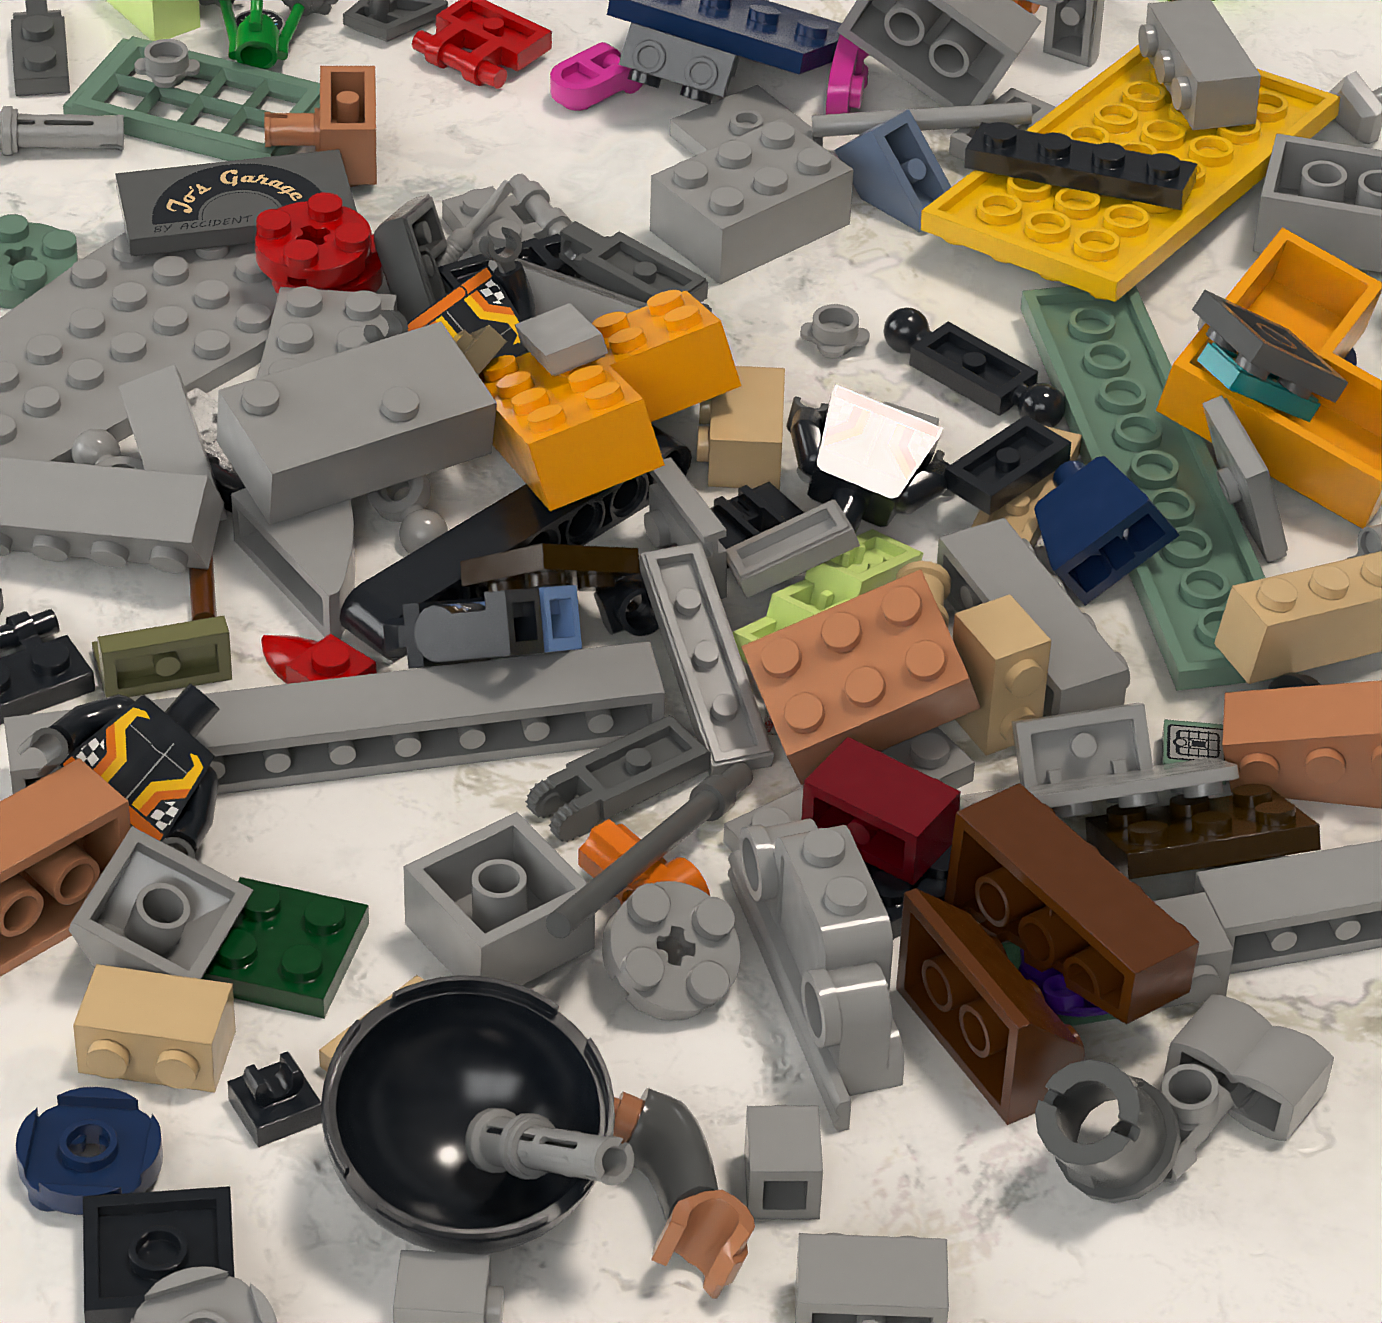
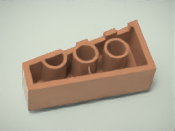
M1382 680L1225 692L1223 752L1225 761L1237 764L1239 773L1238 779L1229 780L1231 793L1232 789L1241 785L1263 784L1270 786L1275 792L1286 799L1382 809Z

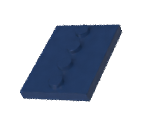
M609 0L606 14L799 75L833 62L840 35L836 31L842 24L767 0Z

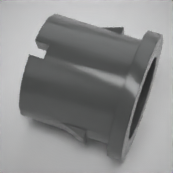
M1089 1059L1070 1063L1052 1075L1045 1085L1049 1091L1044 1096L1043 1101L1038 1099L1035 1110L1037 1133L1047 1150L1055 1156L1056 1162L1067 1181L1088 1197L1111 1203L1139 1199L1159 1186L1175 1165L1181 1142L1178 1116L1166 1096L1142 1078L1127 1075L1111 1063ZM1117 1099L1119 1108L1118 1118L1131 1125L1127 1137L1111 1131L1109 1135L1098 1142L1090 1144L1078 1143L1077 1139L1081 1124L1089 1113L1102 1103Z

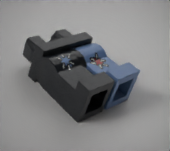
M577 585L484 592L485 598L403 604L404 617L384 619L385 653L387 657L407 656L408 669L492 660L491 657L582 649Z

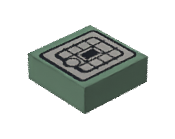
M1164 719L1161 765L1203 758H1216L1225 761L1222 746L1223 724Z

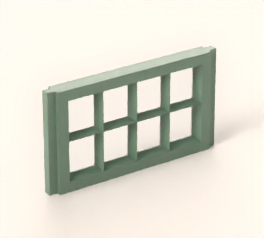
M132 36L130 39L123 38L63 105L64 114L124 115L125 135L226 161L294 154L300 146L265 147V142L260 143L234 136V134L244 123L264 128L265 112L269 111L257 109V107L266 96L296 103L289 113H315V108H320V83L188 50L189 59H195L200 63V72L190 77L209 81L210 83L200 94L175 87L161 88L151 81L129 76L135 70V62L140 58H145L144 50L146 46L153 42ZM224 85L253 92L243 105L214 98ZM116 90L144 97L134 110L105 103ZM158 101L187 108L177 121L148 114ZM201 112L231 119L221 132L191 125Z

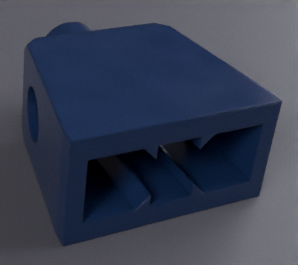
M1105 456L1096 457L1087 465L1080 461H1068L1060 465L1053 475V484L1056 488L1041 498L1034 508L1053 571L1084 605H1087L1180 536L1174 526L1148 496Z

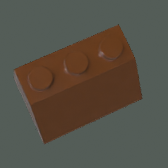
M917 888L904 893L896 990L1007 1125L1035 1114L1038 1099L1043 1101L1044 1096L1049 1091L1045 1085L1052 1075L1070 1063L1084 1061L1085 1049L1079 1034L1071 1025L1064 1024L1045 1002L1038 985L1034 981L1024 978L1008 959L1001 942L995 936H989L970 913Z

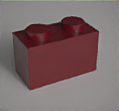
M847 737L804 780L801 820L811 818L818 829L846 825L851 832L863 861L914 885L952 845L961 791Z

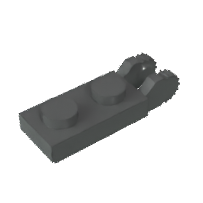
M668 715L567 763L565 769L548 776L546 780H541L538 784L535 783V786L530 789V793L527 795L528 798L525 802L528 805L526 807L538 818L550 817L553 813L554 816L550 819L551 823L549 824L551 827L550 831L562 842L564 840L568 842L571 839L574 840L577 836L581 837L590 833L600 818L604 821L709 770L711 752L673 716Z

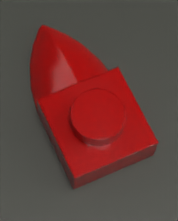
M332 634L327 635L319 642L290 635H263L261 638L266 662L273 672L286 684L377 673L376 661Z

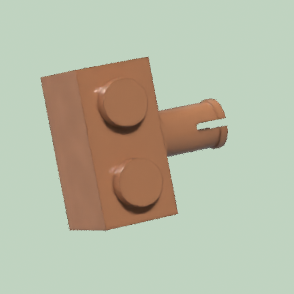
M320 66V108H315V113L265 112V147L315 146V151L339 149L350 187L377 184L375 66Z

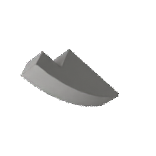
M246 488L232 493L234 541L324 637L332 634L341 639L345 631L340 622L341 607L355 587V540L351 499L269 525Z

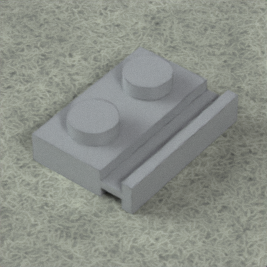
M672 458L663 459L665 466L649 472L657 483L649 485V512L644 514V526L647 536L655 548H664L673 543L682 546L701 542L720 599L726 598L727 552L718 540L726 537V528Z

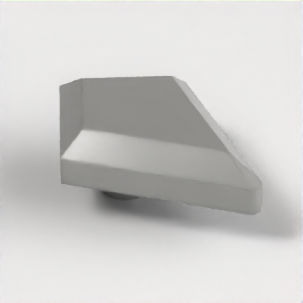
M1355 71L1345 76L1328 93L1340 96L1339 112L1334 120L1355 139L1364 144H1371L1378 141L1382 129V87L1371 91L1358 72Z

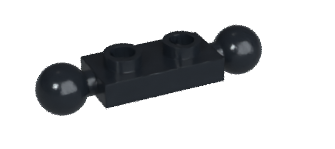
M900 308L893 311L887 317L883 329L887 344L899 353L910 354L909 365L998 416L1015 405L1018 407L1021 418L1027 415L1043 426L1053 428L1062 420L1065 413L1064 397L1056 387L1046 383H1037V370L949 321L933 332L930 331L926 317L914 308Z

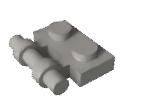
M517 174L509 180L513 188L511 192L513 195L507 196L473 234V243L468 250L473 256L482 254L479 250V241L482 236L491 238L494 250L506 247V239L502 234V227L510 228L517 232L522 242L536 237L537 239H542L555 234L560 235V231L570 225L572 221L560 208H553L549 204V194L538 182L530 181L524 174ZM493 186L473 189L465 194L442 200V219L452 231L465 227L494 194L496 189ZM531 218L535 220V222L528 224L522 222Z

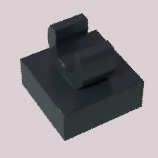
M288 1051L280 1054V1061L261 1069H257L255 1064H252L245 1068L243 1076L227 1081L229 1102L258 1148L322 1123L321 1101Z

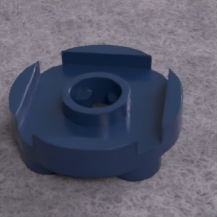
M83 1087L66 1091L57 1095V1106L47 1109L40 1116H38V1107L26 1116L18 1130L16 1157L19 1176L28 1190L29 1201L41 1211H59L67 1214L83 1215V1196L145 1192L154 1184L161 1171L163 1149L161 1129L158 1121L153 1114L150 1119L146 1113L139 1110L138 1099L117 1089ZM86 1144L100 1145L101 1154L93 1157L75 1155L83 1153L86 1149Z

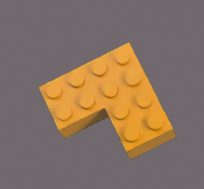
M1282 227L1225 299L1289 329L1349 383L1336 403L1312 393L1321 405L1311 421L1308 422L1229 390L1197 361L1207 343L1212 344L1214 342L1206 335L1210 326L1205 323L1173 363L1156 411L1212 443L1202 403L1222 395L1224 399L1227 398L1272 478L1363 529L1382 506V380L1346 361L1344 358L1365 332L1382 292V282Z
M664 291L649 298L647 301L648 306L627 314L618 311L595 319L592 324L602 333L608 350L605 357L554 376L530 352L516 358L513 355H504L493 358L478 375L497 402L492 445L549 511L665 466L651 422L741 387L721 320L688 291Z

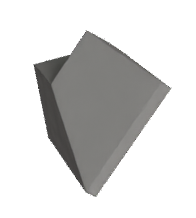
M132 826L73 918L68 930L94 968L96 964L202 979L248 902L253 889Z

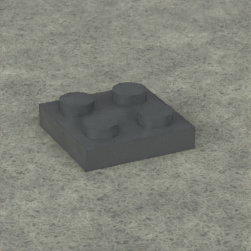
M1207 290L1203 291L1192 308V311L1210 326L1206 332L1207 337L1231 352H1238L1239 354L1235 362L1244 370L1262 380H1266L1269 374L1272 373L1279 376L1278 382L1283 387L1303 399L1308 400L1311 394L1315 393L1335 403L1349 383L1294 333L1277 323Z

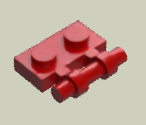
M458 0L436 15V34L432 35L423 30L418 31L413 37L412 48L424 54L425 60L430 64L443 69L449 66L460 71L463 79L474 85L482 86L487 84L495 89H499L505 84L507 79L506 69L499 65L511 68L517 72L552 49V31L487 0ZM464 47L467 49H471L473 51L470 53L462 48Z

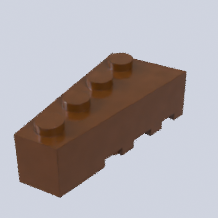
M1022 784L1013 785L956 812L944 902L970 913L989 936H995L1001 943L1008 940L1023 949L1024 962L1041 973L1050 968L1061 972L1066 988L1126 1025L1190 993L1199 941L1191 935L1190 931L1183 924L1175 921L1150 899L1139 885L1131 882L1099 853L1095 846L1081 838L1048 805L1038 800Z

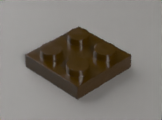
M538 544L460 561L462 586L488 587V592L577 585L578 591H604L615 588V578L640 573L638 548Z

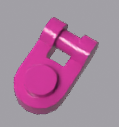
M841 34L838 38L829 76L826 114L850 113L851 108L860 109L863 90L868 85L869 71L868 67L864 64V59L869 54Z
M605 42L598 43L558 63L552 68L550 73L551 97L565 108L574 111L588 109L592 105L620 91L628 94L635 93L643 84L628 79L631 68L618 65L621 53L618 49Z

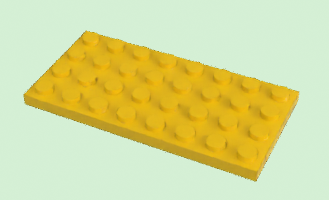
M1138 44L1026 131L1041 134L1062 133L1072 140L1093 144L1114 143L1129 151L1150 155L1166 153L1174 155L1182 161L1197 163L1196 183L1181 210L974 170L921 210L920 230L941 237L947 243L963 245L990 255L998 262L1011 263L1033 271L1046 280L1059 281L1084 290L1095 298L1116 302L1266 176L1277 133L1311 139L1338 116L1340 96L1257 69L1261 79L1256 124L1192 130L1182 112L1174 108L1171 94L1164 83L1160 84L1158 82L1153 65L1148 57L1142 56Z

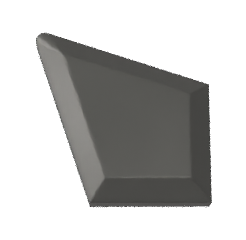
M359 0L343 13V24L356 31L387 42L435 21L436 15L448 7V1Z

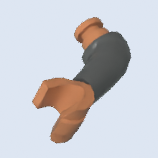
M646 1088L641 1098L622 1091L619 1098L614 1097L615 1125L613 1136L623 1138L622 1144L627 1142L631 1145L634 1153V1167L639 1169L649 1179L666 1220V1224L654 1246L651 1260L667 1266L673 1252H676L705 1276L704 1290L711 1298L717 1299L724 1286L733 1283L748 1255L747 1242L755 1228L754 1217L739 1199L722 1189H718L714 1165L706 1138L698 1120L682 1101L650 1088Z

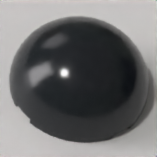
M461 975L439 977L421 981L393 992L391 999L371 1010L360 1021L357 1019L351 1025L335 1050L324 1080L321 1098L324 1141L330 1161L345 1190L359 1208L378 1225L413 1245L435 1252L487 1254L511 1249L541 1237L566 1219L587 1197L597 1181L567 1177L550 1172L537 1179H521L511 1175L508 1171L503 1173L485 1172L476 1168L469 1160L465 1148V1135L470 1122L478 1113L487 1108H503L513 1112L516 1116L525 1113L539 1114L548 1118L557 1129L579 1131L605 1137L613 1136L615 1107L611 1078L604 1059L592 1038L587 1039L570 1020L558 1012L559 1005L550 999L521 985L496 978ZM489 1128L487 1133L501 1135L503 1130Z

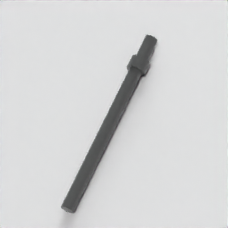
M742 762L734 763L721 775L708 776L694 787L688 802L547 916L546 927L550 934L556 938L567 937L705 821L718 820L734 806L736 796L753 781V772L750 767Z

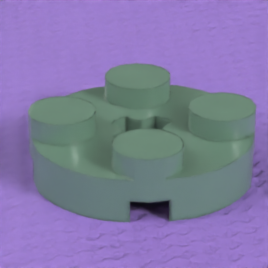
M7 214L0 217V308H15L78 261L77 240L74 233L46 224L28 222L24 216L18 214Z

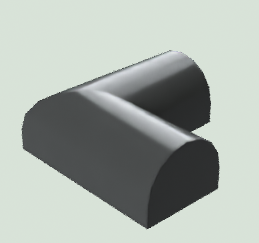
M427 194L406 202L382 222L374 232V244L390 294L397 295V311L404 315L407 323L446 295L435 258L448 245L433 197Z

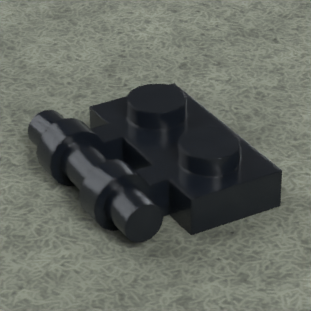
M52 609L31 616L27 611H23L7 617L6 624L0 626V653L13 648L17 651L0 658V725L4 724V717L29 715L95 691L94 672L68 635L47 642L41 640L60 631L57 617Z

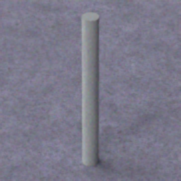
M1031 102L909 109L921 131L979 127L982 122L989 124L1004 122L1012 125L1032 124ZM906 110L812 115L813 137L861 135Z

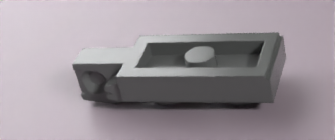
M25 0L26 12L13 13V19H11L15 95L70 93L64 16L61 15V10H48L47 0Z
M574 221L560 231L561 253H559V259L571 266L583 277L607 290L647 303L648 299L652 296L668 290L688 291L700 303L707 299L708 282L706 278L620 231L611 237H604L577 221Z

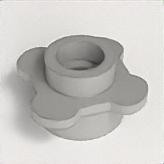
M160 39L151 42L144 50L145 58L138 59L134 64L137 74L147 75L157 87L161 88L178 86L184 81V77L194 76L200 72V63L195 59H189L187 46L175 39Z
M829 304L818 308L813 314V322L803 324L800 330L802 339L815 343L820 353L829 358L841 357L847 354L854 346H865L870 338V333L867 329L859 328L857 312L848 306L840 304Z

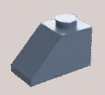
M909 109L869 129L834 150L838 158L853 169V185L862 200L917 232L922 231L920 230L921 210L951 188L947 177Z

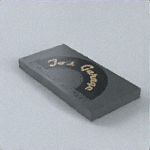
M339 149L115 173L116 190L131 256L255 243L256 219L261 212L268 209H278L292 203L308 201L312 195L322 192L338 195L343 201V206L357 212Z

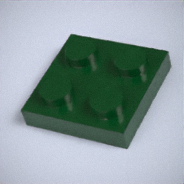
M240 877L238 882L253 889V892L202 979L232 983L234 999L325 1019L369 925V905Z

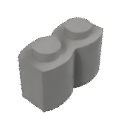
M1211 994L1171 1041L1164 1076L1170 1069L1182 1064H1197L1209 1069L1216 1076L1218 1084L1229 1091L1233 1106L1228 1113L1234 1119L1262 1136L1287 1141L1326 1092L1334 1057L1312 1037L1290 1028L1272 1026L1267 1019L1250 1005L1227 996Z

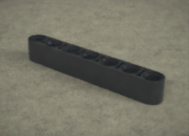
M652 424L662 458L671 457L686 477L692 460L691 450ZM647 472L552 511H549L529 486L525 484L359 584L350 592L341 607V626L386 659L398 660L405 656L387 657L383 634L384 619L404 617L403 604L485 598L484 592H488V587L462 586L460 561L538 544L584 546L649 505V485L657 482Z

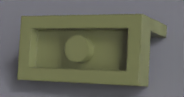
M225 616L97 637L98 641L92 642V651L105 698L116 694L133 697L186 688L189 683L197 686L232 680L230 633Z

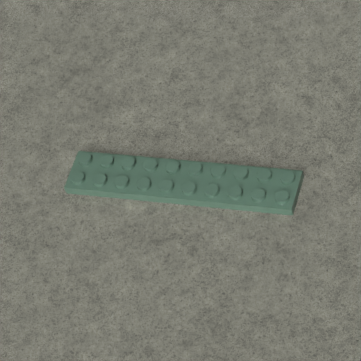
M1136 285L1116 302L1095 298L1088 292L1073 286L1023 290L1021 312L1051 385L1056 387L1064 397V417L1070 432L1082 435L1080 456L1084 465H1087L1096 457L1105 456L1148 496L1180 535L1128 573L1176 691L1247 683L1216 647L1214 642L1232 586L1266 577L1234 505H1230L1222 492L1216 474L1218 469L1204 438L1156 411L1172 366Z

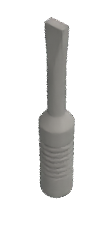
M504 180L494 194L465 227L457 228L446 240L448 246L435 258L437 267L458 261L473 243V234L513 191L509 181Z

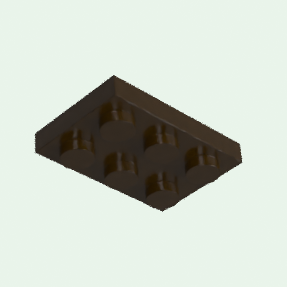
M1263 784L1241 785L1232 789V795L1210 799L1208 796L1185 798L1184 794L1170 798V805L1146 808V806L1120 808L1119 804L1108 807L1105 815L1085 818L1087 842L1095 846L1099 853L1129 880L1321 850L1320 824L1275 792L1270 786Z

